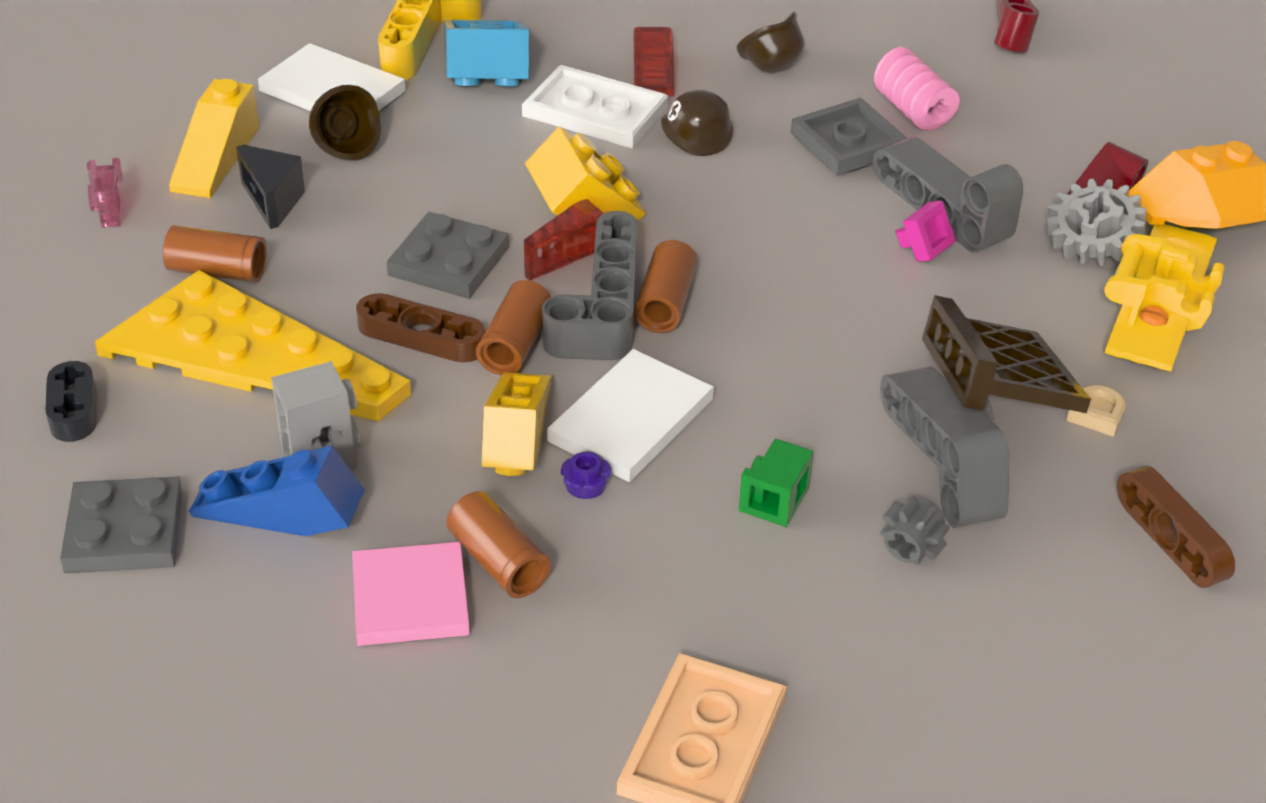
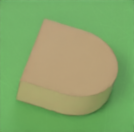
M1092 385L1084 387V391L1091 398L1087 413L1069 410L1066 421L1114 437L1121 424L1125 410L1123 397L1115 390L1106 386Z

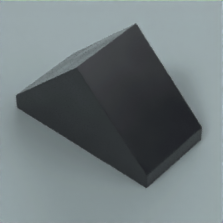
M248 145L237 146L236 150L242 185L270 229L279 227L305 193L301 156Z

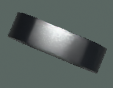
M67 361L54 366L47 375L45 411L51 435L60 441L74 442L82 440L89 436L96 426L97 391L91 367L84 362ZM74 384V389L68 390L69 385ZM75 411L74 417L68 418V412Z

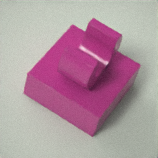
M943 201L926 203L903 220L905 228L895 230L900 247H912L917 262L931 261L956 241Z

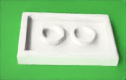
M311 43L258 78L259 91L308 111H311L314 103L323 93L340 85H356L364 88L374 97L379 111L406 91L404 78Z
M559 65L522 104V116L633 149L668 108V95Z
M632 349L547 428V441L574 455L580 452L595 453L601 460H606L610 464L613 475L630 483L713 400L714 386Z

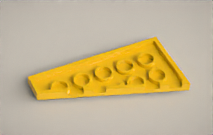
M200 270L94 341L97 355L100 357L114 359L117 354L134 357L138 366L154 369L160 363L181 368L182 376L250 392L256 386L273 390L271 377L332 361L341 380L349 379L354 389L357 408L350 410V415L375 421L383 419L411 396L409 379Z

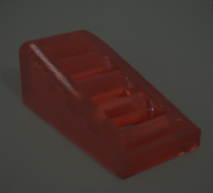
M635 27L633 30L634 85L666 94L668 97L674 96L673 31L670 27Z
M584 199L573 204L525 238V277L531 281L594 254L596 222L604 213L588 199ZM541 248V256L538 257V249Z

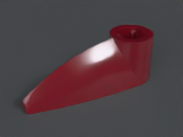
M997 0L1000 24L994 43L1011 51H1028L1039 11L1030 0Z
M1107 142L1076 181V184L1083 189L1088 187L1089 179H1094L1097 186H1103L1110 179L1113 182V189L1118 190L1120 187L1127 185L1130 190L1143 178L1149 161L1114 143Z

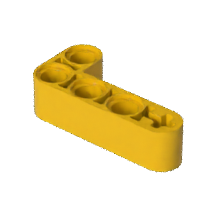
M397 0L378 37L381 70L404 78L405 81L413 78L440 23L444 22V20H480L482 18V0Z

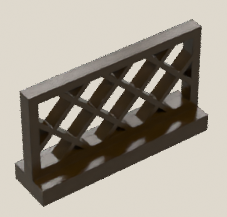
M934 295L922 341L963 407L984 411L988 395H994L1087 413L1091 398L1038 332L966 318L952 298Z

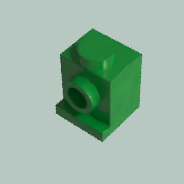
M775 438L764 457L757 455L751 468L745 467L742 472L738 511L787 528L809 489L814 451Z

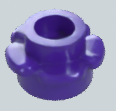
M592 452L577 453L572 458L567 459L561 466V475L564 476L563 481L567 491L574 497L581 499H591L601 495L606 489L607 478L612 474L610 464L606 460H601L598 455Z

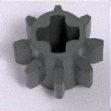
M911 496L905 505L895 501L882 517L887 524L880 532V535L885 537L884 542L888 551L900 561L914 562V564L918 565L925 555L935 560L947 545L943 537L949 531L950 526L945 524V517L941 509L929 500L916 499L915 496Z

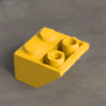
M559 126L525 162L552 213L580 231L596 229L598 218L610 211L627 212L633 215L636 220H640L646 214L637 199L640 195L639 190L622 175L625 168L620 161L608 152L603 156L599 154L593 143L579 132L573 136Z

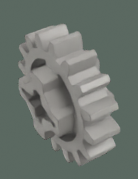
M1089 179L1088 187L1083 189L1076 183L1071 184V194L1059 192L1057 194V204H1050L1048 208L1047 232L1048 236H1052V247L1054 249L1063 247L1065 259H1069L1075 254L1079 255L1080 265H1086L1090 258H1096L1099 266H1104L1108 256H1112L1116 261L1120 262L1123 256L1121 246L1125 238L1131 234L1145 235L1146 208L1141 207V197L1139 195L1129 197V186L1127 185L1120 187L1118 190L1113 189V182L1110 179L1103 186H1097L1094 179Z

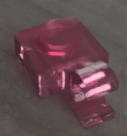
M113 158L112 165L96 166L95 160H89L87 171L91 183L88 184L91 211H99L102 228L119 227L121 219L119 185L123 180L120 159Z

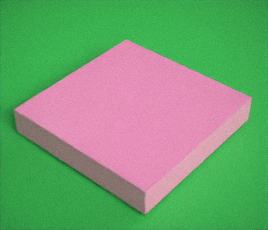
M460 542L352 551L357 646L470 635Z

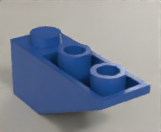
M333 445L311 451L300 450L290 456L270 461L259 460L249 466L229 471H215L201 482L199 486L200 491L188 512L195 518L300 536H310L349 527L365 489Z

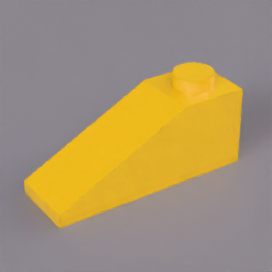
M214 79L197 102L169 183L170 192L206 198L213 196L238 159L236 147L248 145L259 129L254 85L238 83L232 79Z
M503 372L484 406L482 467L495 468L496 473L506 476L523 475L526 473V470H534L540 453L552 375Z

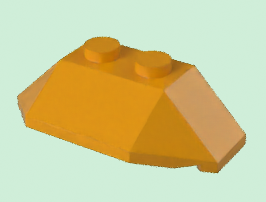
M1230 141L1226 144L1212 146L1200 145L1191 149L1177 150L1168 155L1129 190V197L1134 195L1141 197V207L1146 208V221L1150 225H1164L1165 221L1184 227L1219 229L1266 221V163L1253 153V149L1249 145L1239 141Z

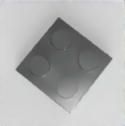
M861 97L793 118L791 124V133L836 175L848 173L873 164V155L878 149L907 138Z
M428 211L387 260L388 276L470 299L508 250L509 233Z
M180 476L73 482L60 557L64 573L174 567L182 500Z

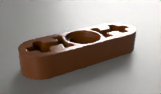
M383 293L367 295L360 299L356 305L358 329L367 337L455 362L464 363L478 359L476 347L485 333V328L475 318ZM421 324L432 326L430 329L422 331L410 329L412 326Z
M1143 466L1119 476L1117 480V493L1124 509L1194 584L1201 588H1207L1228 580L1234 575L1235 559L1227 542L1156 469L1151 466Z

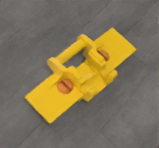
M1167 224L1154 225L1150 236L1131 234L1125 238L1121 246L1123 256L1115 276L1108 279L1104 288V293L1109 300L1122 304L1105 349L1106 354L1118 359L1120 357L1134 361L1136 364L1157 368V370L1172 371L1185 332L1202 328L1212 311L1215 301L1214 294L1221 284L1225 271L1222 263H1215L1210 275L1205 276L1217 238Z

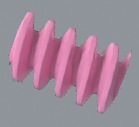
M906 47L892 49L878 63L874 76L877 90L919 129L927 131L938 129L954 117L960 103L958 92L932 71L928 65L923 63L919 57L914 55L910 49Z

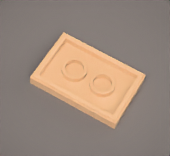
M679 653L617 781V795L641 803H742L786 700L787 686Z

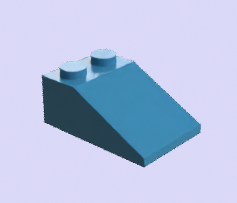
M444 20L447 78H455V85L475 86L479 85V78L495 79V85L518 86L519 79H529V29L522 21Z

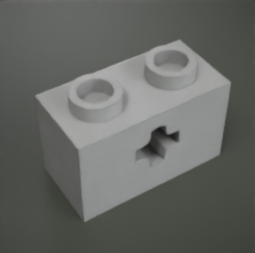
M332 361L271 377L283 456H290L300 450L311 451L333 445L349 469H356L354 447L360 446L361 440L356 422L353 417H350V410L357 408L356 396L350 380H341Z

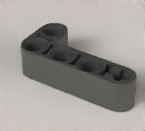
M916 136L880 148L874 153L873 167L878 179L916 210L928 202L943 201L955 239L967 250L978 252L1015 234L1023 197V182L1018 171L1013 166L1002 164L970 177Z
M610 211L598 218L596 222L591 295H556L544 302L542 306L543 348L549 355L563 359L618 360L625 357L632 350L637 258V220L633 215L623 211Z
M933 367L884 375L881 380L880 391L885 412L940 469L941 506L949 525L956 528L1005 518L1008 512L1009 449L1001 429L981 410L963 407L947 379Z

